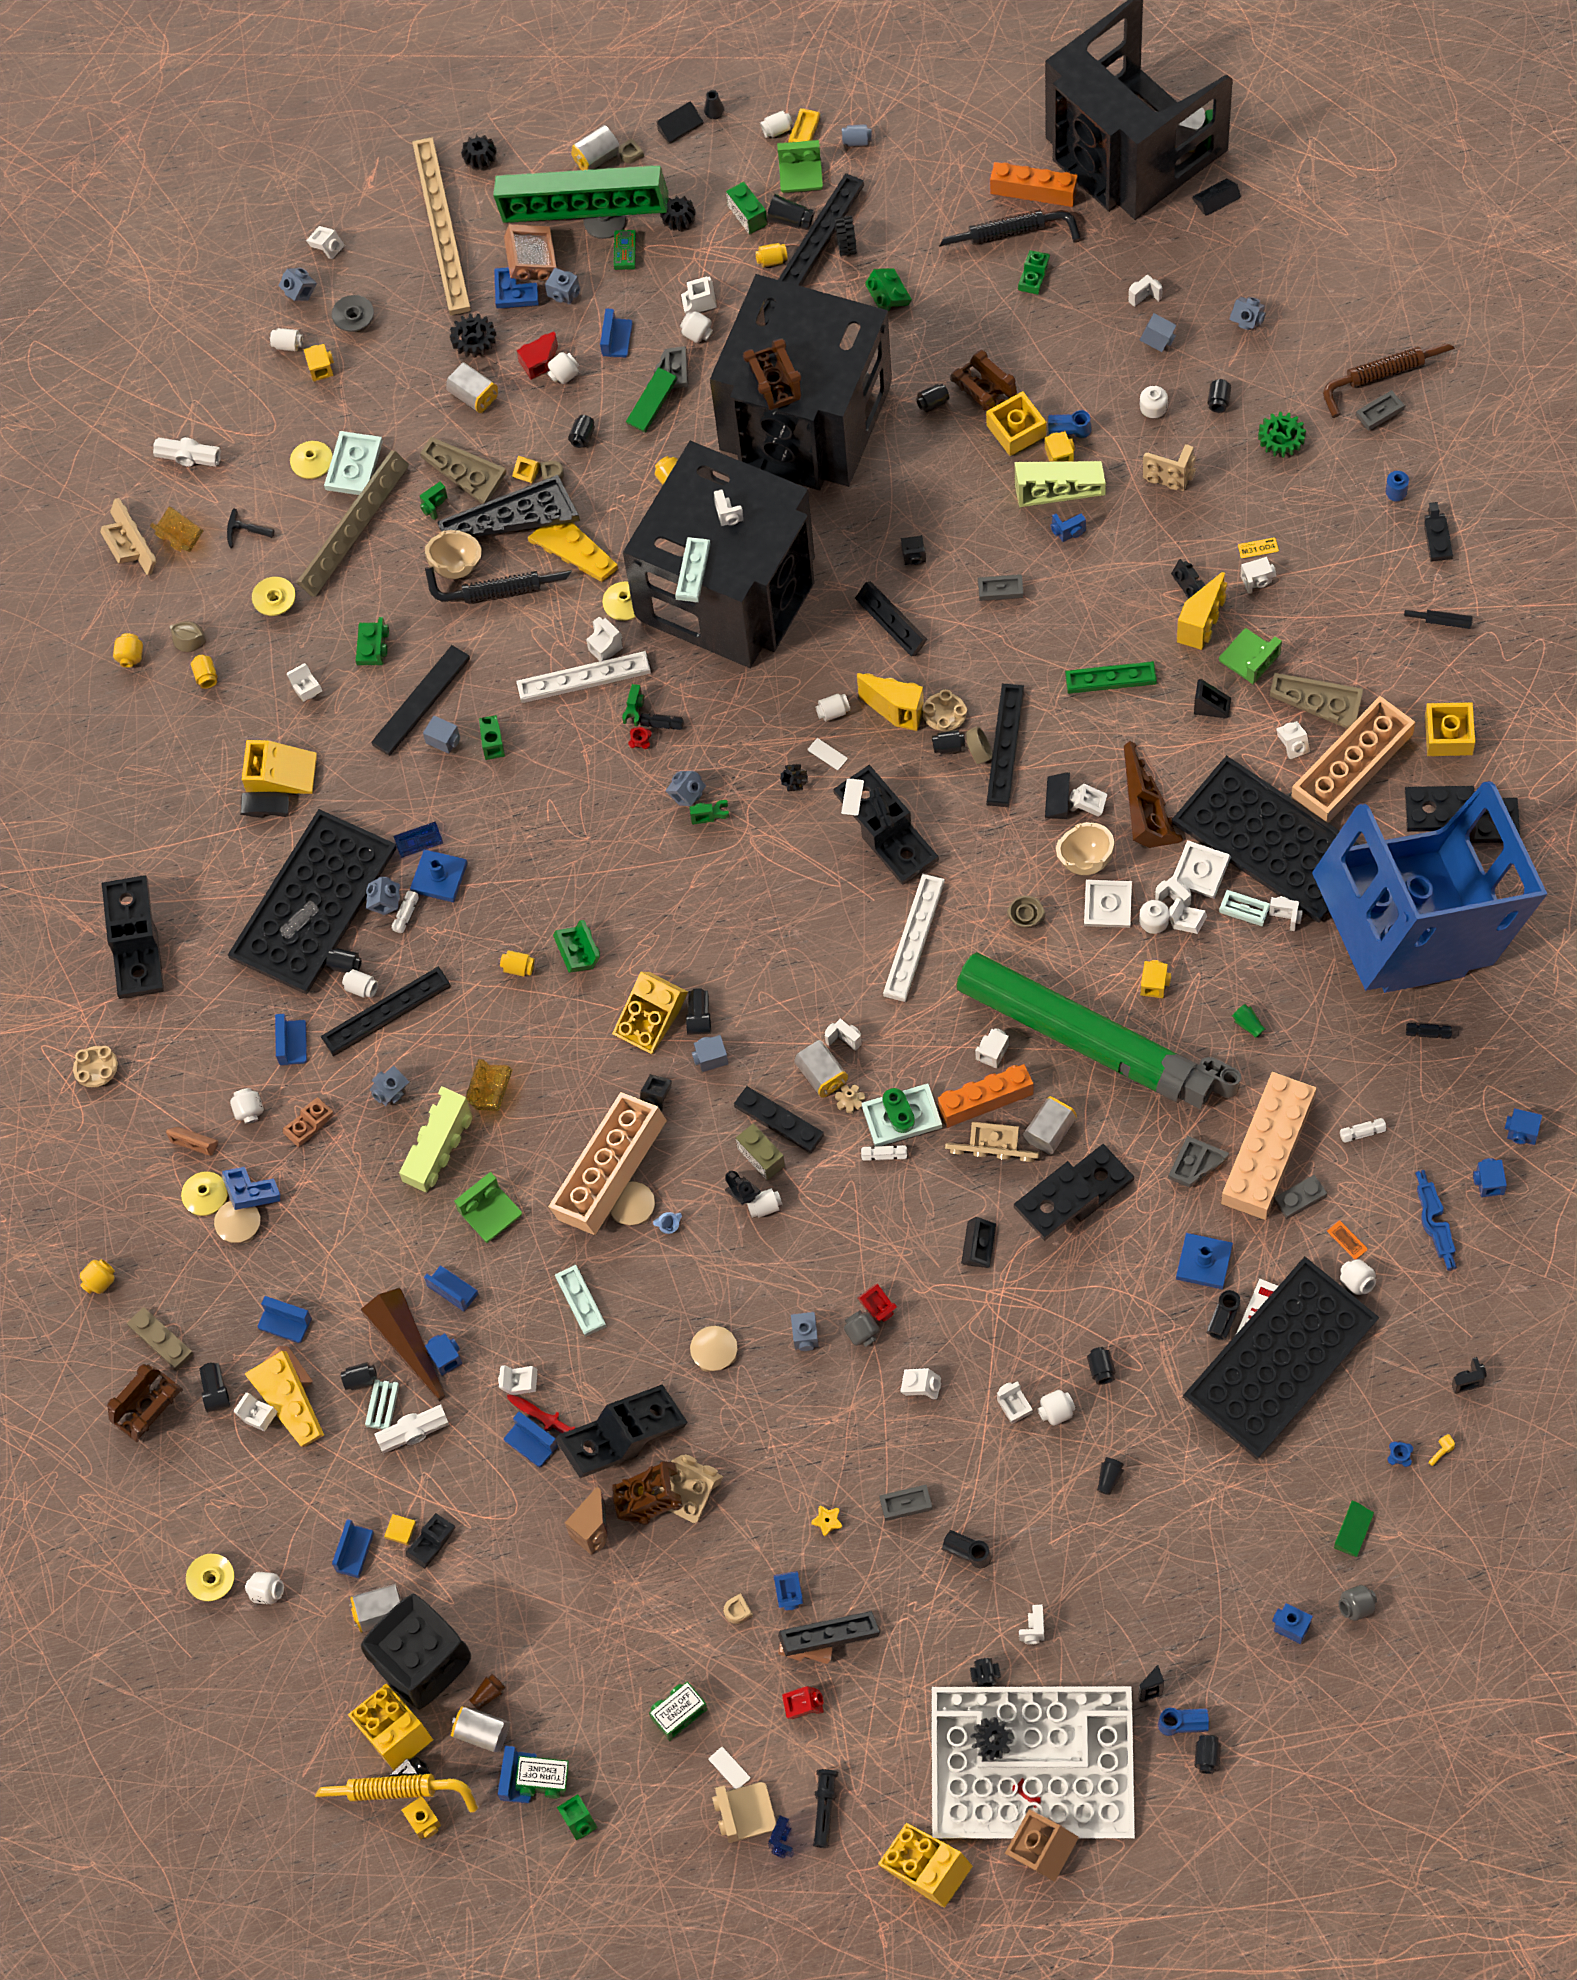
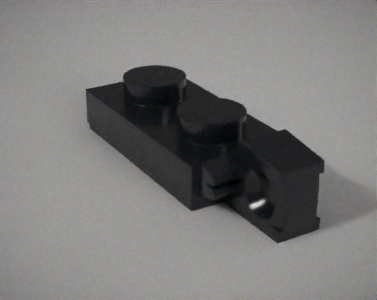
M1438 502L1429 503V515L1424 517V529L1430 562L1453 559L1447 518H1445V513H1439Z

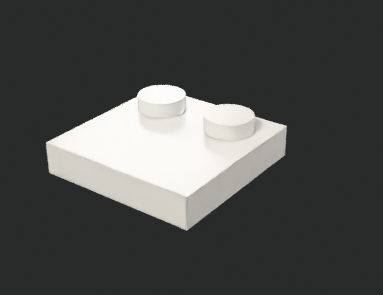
M1187 840L1173 878L1180 885H1186L1190 891L1214 899L1231 856Z
M1086 880L1084 926L1130 928L1132 881Z

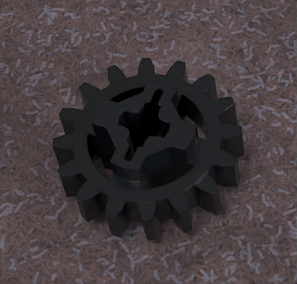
M470 313L468 318L461 316V322L454 321L455 327L450 328L451 334L449 336L453 349H457L458 354L465 352L466 357H469L470 353L477 357L479 352L485 355L484 350H491V344L496 342V331L493 322H489L488 317L481 319L480 314L473 317Z

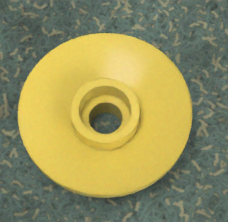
M308 441L294 449L290 457V464L292 470L298 476L305 479H315L329 471L333 455L326 444L319 441Z
M282 577L266 578L260 581L252 592L253 605L257 611L267 616L283 614L292 607L295 601V589L288 580Z
M628 581L612 585L603 596L604 610L613 619L628 621L636 618L633 612Z
M200 1172L191 1176L185 1182L181 1197L188 1211L195 1215L207 1216L216 1213L226 1203L228 1191L222 1177L218 1174ZM202 1188H207L205 1193H199Z
M205 1554L198 1557L191 1563L186 1573L188 1590L195 1598L202 1601H216L224 1597L234 1583L232 1565L226 1558L218 1554ZM210 1577H216L214 1583H208Z

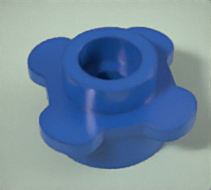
M1391 1442L1389 1445L1391 1452L1387 1458L1388 1463L1391 1465L1402 1464L1404 1467H1409L1412 1463L1410 1454L1413 1452V1446L1403 1442Z

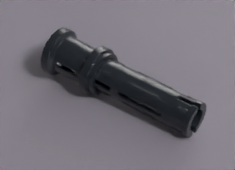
M830 1769L816 1770L818 1787L814 1793L815 1799H818L813 1846L829 1848L832 1801L837 1798L835 1781L839 1772Z

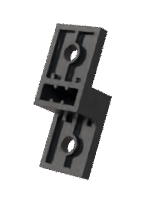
M870 764L849 778L863 780L862 791L880 788L883 793V798H885L890 816L894 822L893 828L888 830L882 829L870 797L861 798L859 813L852 816L861 825V834L864 841L902 885L939 861V856L911 825L910 811ZM847 780L833 789V793L842 804ZM904 851H910L913 853V856L909 859H904L901 857V854Z
M1474 786L1405 787L1407 832L1436 831L1443 828L1475 792ZM1502 798L1520 835L1518 798ZM1431 805L1435 808V811L1427 813L1423 810V807ZM1487 809L1469 833L1471 843H1503L1495 824L1489 820L1491 815Z
M143 875L102 882L107 942L114 958L118 998L123 999L164 992L158 931L152 919L147 876ZM123 898H133L130 904H121ZM143 969L144 974L141 977H134V971Z
M1102 1144L1074 1167L1068 1161L1016 1201L1013 1206L1045 1241L1074 1217L1081 1223L1134 1180V1176ZM1098 1171H1103L1107 1174V1178L1100 1181L1094 1177V1174ZM1045 1203H1049L1054 1207L1050 1213H1044L1040 1208Z
M662 1384L607 1404L596 1421L561 1433L555 1441L579 1478H583L636 1458L647 1441L682 1429L688 1422ZM650 1409L657 1411L660 1416L653 1415ZM583 1446L591 1448L593 1453L587 1452Z

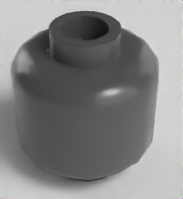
M859 1310L845 1320L847 1324L844 1326V1331L854 1345L857 1346L863 1343L866 1347L877 1340L875 1335L879 1332V1327L870 1313H862Z
M1357 1585L1342 1592L1338 1602L1339 1609L1345 1618L1358 1621L1374 1613L1377 1597L1366 1586Z

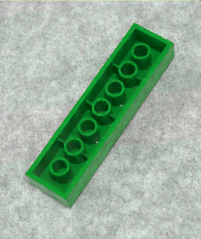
M659 165L501 175L495 178L493 196L502 222L506 223L667 213L669 192L661 166Z

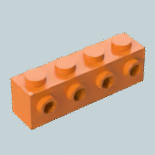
M994 162L990 177V194L1073 207L1077 193V175L1068 172L1061 173L1048 169L1042 170L1028 166Z
M1025 1064L1020 1066L1013 1065L1007 1068L1005 1072L993 1073L979 1082H969L958 1090H948L938 1097V1109L946 1127L949 1128L1032 1096L1033 1082Z

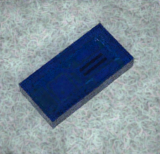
M436 821L393 836L401 858L443 844Z

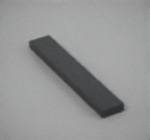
M451 645L371 741L372 746L391 756L467 664L470 656Z
M1002 683L986 801L987 806L1009 808L1024 685Z
M438 966L321 1035V1039L332 1056H335L448 989L451 985Z

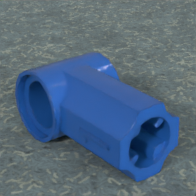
M1078 410L1071 415H1049V435L1065 431L1066 434H1074L1078 438H1086L1092 431L1089 413L1085 410Z
M1171 1707L1166 1708L1160 1714L1158 1729L1166 1736H1172L1176 1733L1208 1732L1209 1718L1207 1709L1177 1710ZM1171 1717L1176 1721V1725L1168 1726L1164 1723L1163 1719Z

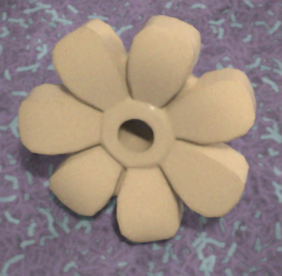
M844 1085L841 1087L842 1092H836L835 1099L839 1101L837 1103L839 1110H843L846 1107L847 1113H853L854 1107L857 1110L862 1108L861 1101L865 1100V1095L863 1092H859L857 1085H853L851 1089Z

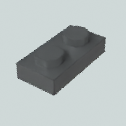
M1391 390L1356 411V417L1370 431L1402 412L1405 405Z
M1022 574L978 577L979 601L1023 598Z
M1313 1175L1275 1196L1274 1202L1287 1220L1326 1198L1327 1192L1316 1176Z
M927 1484L879 1495L885 1521L932 1510Z

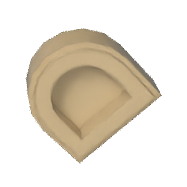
M741 1594L728 1600L724 1606L725 1618L733 1624L742 1623L753 1617Z

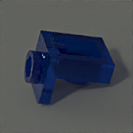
M781 1815L768 1841V1847L775 1856L780 1858L788 1856L792 1858L794 1854L793 1848L782 1843L783 1841H788L792 1828L789 1827V1819Z

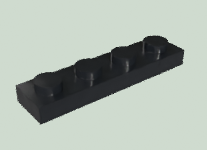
M871 581L865 582L855 597L856 601L911 657L916 656L928 639Z
M748 1086L745 1087L734 1102L736 1109L809 1153L813 1152L824 1137L823 1131Z
M872 1611L780 1630L778 1637L787 1657L878 1637L880 1631Z

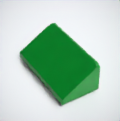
M1352 1500L1335 1541L1334 1549L1357 1557L1374 1512Z

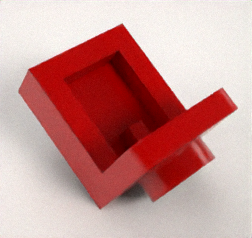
M874 1284L857 1297L874 1321L882 1320L884 1322L894 1315L893 1310L897 1308L896 1304L891 1303L878 1284Z

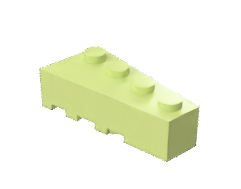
M1101 461L1015 462V488L1019 507L1105 495L1106 483Z
M441 1086L438 1092L441 1095L438 1105L433 1104L429 1111L428 1125L422 1126L418 1133V1145H412L399 1172L402 1182L426 1193L430 1186L433 1187L436 1184L441 1167L444 1168L447 1165L451 1150L458 1146L461 1140V1133L464 1128L467 1129L472 1121V1114L466 1097Z

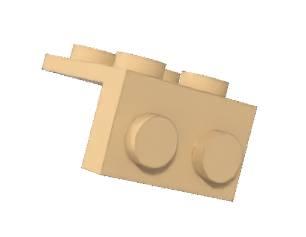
M1185 444L1178 462L1145 453L1143 456V478L1150 483H1159L1173 490L1184 491L1188 481L1193 480L1196 468H1193L1196 461V456H1193L1194 447Z
M680 1455L671 1461L676 1463L677 1474L670 1476L671 1491L681 1495L682 1507L679 1510L670 1509L669 1511L692 1523H696L702 1515L712 1489L721 1484L724 1476L718 1474V1471L711 1466H703L697 1463V1460L692 1456ZM660 1487L658 1494L664 1492L663 1487Z
M760 1782L727 1792L725 1786L715 1788L717 1796L712 1797L715 1811H721L723 1820L718 1821L722 1836L727 1835L729 1843L776 1830L777 1825L765 1783Z

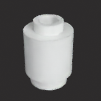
M780 111L764 118L760 125L765 137L771 136L773 138L790 131V125H793L789 113L785 114L784 111Z
M278 328L277 330H272L270 344L271 347H275L277 350L298 351V348L302 347L303 336L300 335L299 330Z
M836 694L819 700L816 711L820 719L823 718L826 722L846 715V712L850 711V706L845 694Z
M352 969L343 977L342 984L345 991L363 998H372L377 991L378 981L374 980V977Z
M772 1188L762 1191L752 1202L747 1203L752 1218L756 1216L760 1218L779 1211L778 1206L782 1205L778 1191L773 1192Z

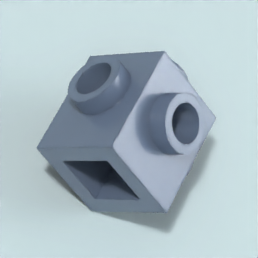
M298 267L287 268L278 286L287 297L294 301H308L317 283L308 275L305 269Z
M554 268L545 283L547 296L560 303L571 304L573 298H576L580 292L577 276L569 271L565 272Z
M1240 297L1235 301L1229 320L1239 323L1238 326L1243 329H1254L1264 321L1266 315L1263 312L1265 305L1260 304V300L1253 297H1248V299Z
M693 770L679 771L673 776L671 784L665 791L679 806H692L702 796V791L706 785L701 781V776Z
M379 877L377 880L369 883L366 890V909L382 915L398 909L400 884L391 881L388 877Z
M393 1065L386 1073L381 1071L372 1079L374 1084L370 1091L377 1102L383 1103L385 1106L391 1101L395 1104L404 1095L402 1091L409 1084V1081Z

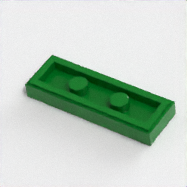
M658 367L627 418L626 423L646 433L676 383L677 376Z

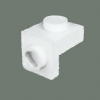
M1148 275L1139 282H1134L1129 288V303L1135 307L1149 294L1157 301L1161 300L1162 286L1160 282Z
M305 663L287 673L294 691L303 702L314 698L318 693L322 692L319 683L312 676Z
M1297 721L1276 728L1278 737L1286 746L1289 759L1310 752L1307 733Z
M1173 877L1168 881H1162L1156 887L1155 900L1162 901L1169 895L1174 901L1176 898L1182 899L1186 907L1191 905V891L1186 885H1180Z
M1271 897L1269 916L1291 919L1290 931H1295V925L1301 923L1302 910H1298L1299 901H1292L1286 897Z
M1176 898L1174 904L1169 908V919L1173 929L1198 934L1207 918L1204 910L1186 907L1180 898Z
M841 1019L835 1024H830L825 1031V1042L829 1046L838 1037L855 1051L862 1045L860 1031L853 1025L849 1026Z
M506 1365L501 1366L498 1377L499 1388L510 1395L536 1392L538 1369L533 1366L511 1369Z
M929 1368L904 1370L901 1387L902 1394L905 1396L927 1395L931 1399L938 1398L941 1387V1377Z
M1018 1382L1013 1384L1007 1383L997 1392V1401L1011 1424L1033 1413L1031 1406L1020 1390Z
M245 1393L234 1409V1413L246 1424L262 1431L267 1429L278 1412L272 1406L256 1400L249 1393Z

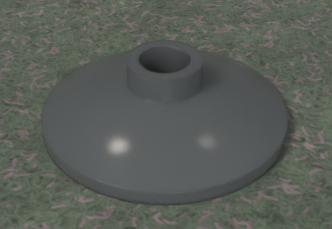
M625 215L606 216L605 218L588 217L584 218V227L591 236L599 239H608L614 237L615 230H623L626 219Z
M360 295L345 296L338 300L332 309L334 324L339 329L347 332H356L364 329L371 323L374 316L371 302Z

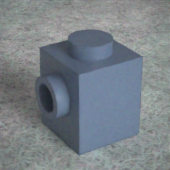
M1153 313L1140 341L1162 352L1166 345L1171 346L1176 336L1173 334L1176 325Z
M436 716L432 717L423 732L426 744L448 754L460 741L457 725Z
M721 1035L712 1038L704 1037L694 1043L695 1051L691 1052L695 1066L700 1064L702 1072L728 1065V1058Z
M815 1312L792 1314L791 1322L795 1350L810 1351L814 1347H819Z

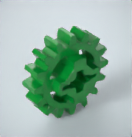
M1279 412L1277 417L1272 413L1270 414V420L1267 418L1263 419V424L1259 425L1258 440H1260L1261 447L1266 446V453L1272 450L1273 456L1281 453V456L1285 457L1287 452L1292 456L1294 449L1300 451L1301 445L1305 443L1306 429H1303V422L1298 423V416L1292 419L1290 418L1291 413L1288 412L1286 416H1283L1282 412Z

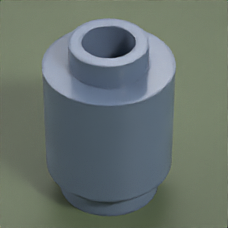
M867 124L847 125V128H842L843 145H848V147L868 146V141H872L871 128H867Z

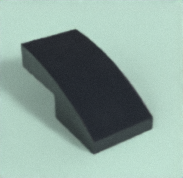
M242 793L240 815L263 818L264 814L286 817L288 814L289 793Z
M435 1513L421 1529V1535L406 1550V1557L425 1569L454 1531L455 1525Z

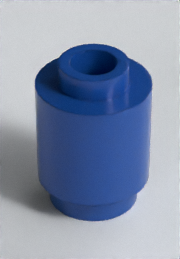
M1393 471L1388 475L1385 492L1390 500L1397 502L1406 497L1409 485L1408 475L1402 471Z

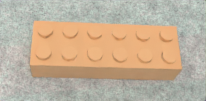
M1379 696L1294 784L1291 799L1329 823L1410 739L1414 733L1415 721Z
M1274 1072L1271 1073L1223 1190L1221 1204L1266 1220L1314 1102L1316 1087Z
M620 1092L548 1206L559 1221L596 1235L667 1121L657 1106Z

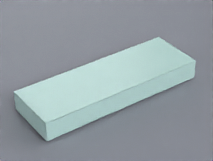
M687 538L675 595L676 600L699 602L710 549V540Z
M577 1265L555 1274L556 1280L584 1336L586 1337L605 1328L606 1323Z

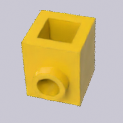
M324 344L304 349L313 382L333 376L330 364H334L331 351L326 352Z
M1065 431L1052 433L1045 437V451L1050 462H1074L1073 451H1075V446L1072 438L1068 439Z
M1158 960L1144 962L1140 996L1164 997L1165 986L1170 987L1171 973L1167 972L1168 964Z
M419 1797L402 1809L404 1816L420 1840L424 1837L426 1839L432 1837L438 1832V1828L441 1827V1824L423 1797Z

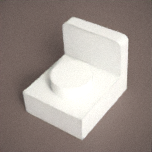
M321 226L306 240L310 247L323 250L330 259H333L344 247V243L335 230Z
M723 490L715 491V506L721 526L735 525L743 521L742 507H731L729 497L725 498Z
M1082 784L1071 792L1069 810L1074 812L1080 808L1100 816L1103 813L1107 794Z
M1033 1605V1613H1028L1029 1628L1034 1629L1019 1630V1640L1024 1641L1025 1644H1037L1039 1641L1044 1640L1043 1605Z

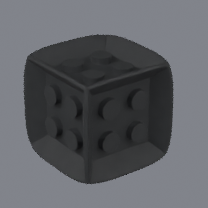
M414 1593L404 1598L370 1630L361 1643V1650L367 1660L374 1665L380 1675L406 1701L418 1710L424 1708L437 1698L462 1673L471 1660V1652L468 1646L460 1639L455 1630L427 1602Z

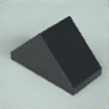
M1198 679L1194 715L1228 718L1231 697L1203 679Z

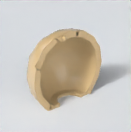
M444 530L430 539L425 546V555L429 566L434 567L435 573L447 579H459L469 575L479 564L481 547L478 541L470 534L462 531Z
M1079 823L1066 832L1060 840L1058 839L1056 846L1057 857L1063 866L1072 873L1079 875L1096 874L1105 868L1112 859L1114 853L1113 835L1107 827L1098 823Z

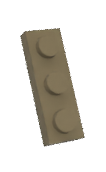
M144 1307L127 1322L128 1327L176 1371L194 1355L184 1343Z

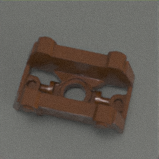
M782 338L772 341L771 348L769 347L755 353L753 349L743 352V359L746 363L749 362L751 371L755 374L758 381V391L767 401L769 410L783 407L801 399V374L795 371L785 350L786 342ZM774 353L777 363L775 367L772 363H769V354ZM759 363L764 365L763 370L761 369ZM771 375H777L779 380L769 382L767 378ZM783 387L790 389L793 396L788 397L786 393H782L784 391ZM772 390L774 394H778L777 402L775 403L773 401V396L771 392Z
M983 350L976 352L969 363L961 369L958 368L953 371L950 376V381L956 383L961 391H965L980 404L984 411H988L1006 401L998 399V394H1005L1009 399L1017 395L1015 377L1004 373L988 359L987 353ZM971 367H974L981 374V379L977 376H971ZM987 386L990 390L985 392L980 387Z
M142 1364L137 1369V1375L118 1397L108 1401L109 1420L128 1437L138 1443V1439L145 1431H149L151 1424L169 1404L174 1402L173 1399L183 1391V1388L156 1367ZM160 1375L162 1377L159 1383L160 1388L150 1393V1385ZM144 1401L153 1402L146 1411L141 1410V1405ZM133 1412V1419L131 1421H125L122 1425L118 1424L126 1413Z
M662 1461L659 1465L650 1466L648 1470L636 1476L623 1479L619 1484H613V1500L617 1518L623 1521L639 1522V1524L646 1525L651 1522V1518L670 1509L679 1510L682 1507L681 1495L671 1491L670 1476L677 1474L676 1463ZM643 1486V1493L639 1496L638 1489ZM657 1486L664 1488L663 1493L658 1495L652 1494L657 1489ZM627 1500L630 1501L628 1508L623 1511V1506L627 1503Z

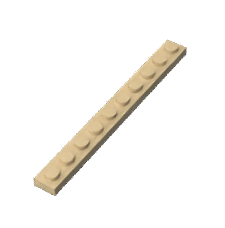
M433 137L412 141L450 315L469 312L471 311Z

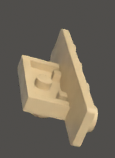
M116 498L110 511L116 523L102 526L100 532L119 564L138 560L146 575H151L156 564L155 555L149 550L145 538L139 533L137 525L129 516L126 506L122 504L119 498Z
M972 1122L970 1145L950 1142L945 1144V1149H950L952 1154L964 1155V1151L974 1152L973 1156L987 1157L988 1153L997 1154L999 1159H1011V1156H1019L1020 1161L1034 1162V1158L1040 1157V1152L1017 1150L1019 1126Z

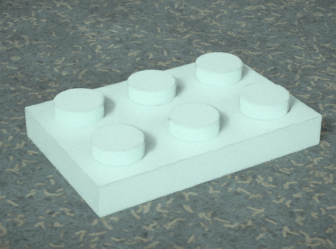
M340 431L324 484L325 490L359 495L374 474L383 442L382 437Z
M929 1084L903 1091L915 1117V1125L907 1133H899L893 1129L883 1107L882 1097L861 1103L874 1146H883L942 1128ZM893 1096L890 1098V1100L896 1101L898 1100V1098ZM905 1116L899 1118L900 1121L907 1119Z

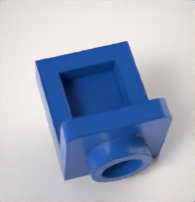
M1081 513L1062 523L1058 515L1054 514L1052 515V524L1050 525L1051 530L1055 536H1059L1062 542H1065L1071 538L1081 536L1086 531V519Z
M798 1571L774 1575L779 1608L784 1607V1610L799 1608V1604H803Z

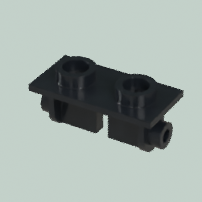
M1179 559L1171 574L1189 599L1202 589L1205 584L1202 580L1196 581L1199 575L1191 563L1183 562Z
M729 1171L725 1175V1180L729 1186L725 1191L741 1205L752 1202L761 1193V1190L745 1177L740 1178L736 1171Z

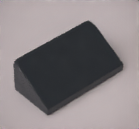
M689 101L657 120V129L670 144L702 125L703 120L693 103Z
M1226 178L1195 194L1192 200L1201 212L1208 216L1240 199L1241 195L1238 184Z
M1069 772L1047 777L1045 818L1067 819L1070 787Z
M974 1217L967 1222L961 1264L990 1268L996 1223L979 1217Z
M1158 1665L1139 1685V1702L1148 1701L1163 1695L1164 1679Z

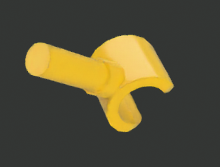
M1449 1434L1438 1441L1442 1448L1428 1462L1431 1466L1445 1453H1449L1455 1448L1454 1440Z

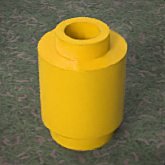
M775 243L759 246L758 251L755 252L757 264H761L763 268L783 264V261L788 260L785 244Z
M206 655L196 656L191 662L196 683L202 689L215 686L218 676L212 658Z
M510 950L507 951V954H502L500 967L503 968L504 973L522 977L526 975L531 976L535 964V958L530 957L529 954Z

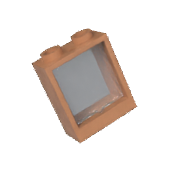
M509 224L504 235L510 278L548 280L552 271L556 268L550 227Z

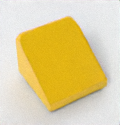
M518 456L512 477L533 483L541 468V462Z

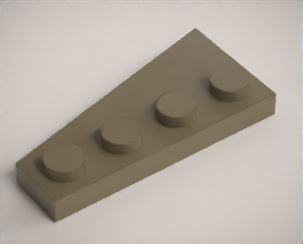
M430 437L420 453L422 459L482 504L489 502L507 473L506 468L433 437Z
M1274 673L1270 697L1346 729L1358 718L1363 694L1362 688Z

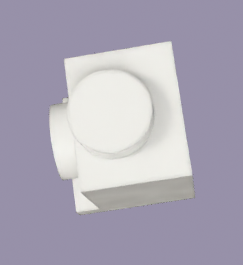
M1267 557L1241 565V578L1248 594L1252 593L1253 588H1262L1272 583V578L1276 577L1275 567L1273 564H1269Z
M991 1029L989 1035L983 1037L980 1047L977 1046L975 1050L976 1060L997 1068L1009 1046V1036L1000 1029Z

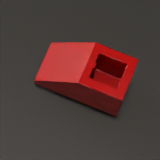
M554 331L544 334L539 339L529 344H524L520 349L516 350L519 363L530 380L550 371L548 362L554 358L558 348Z

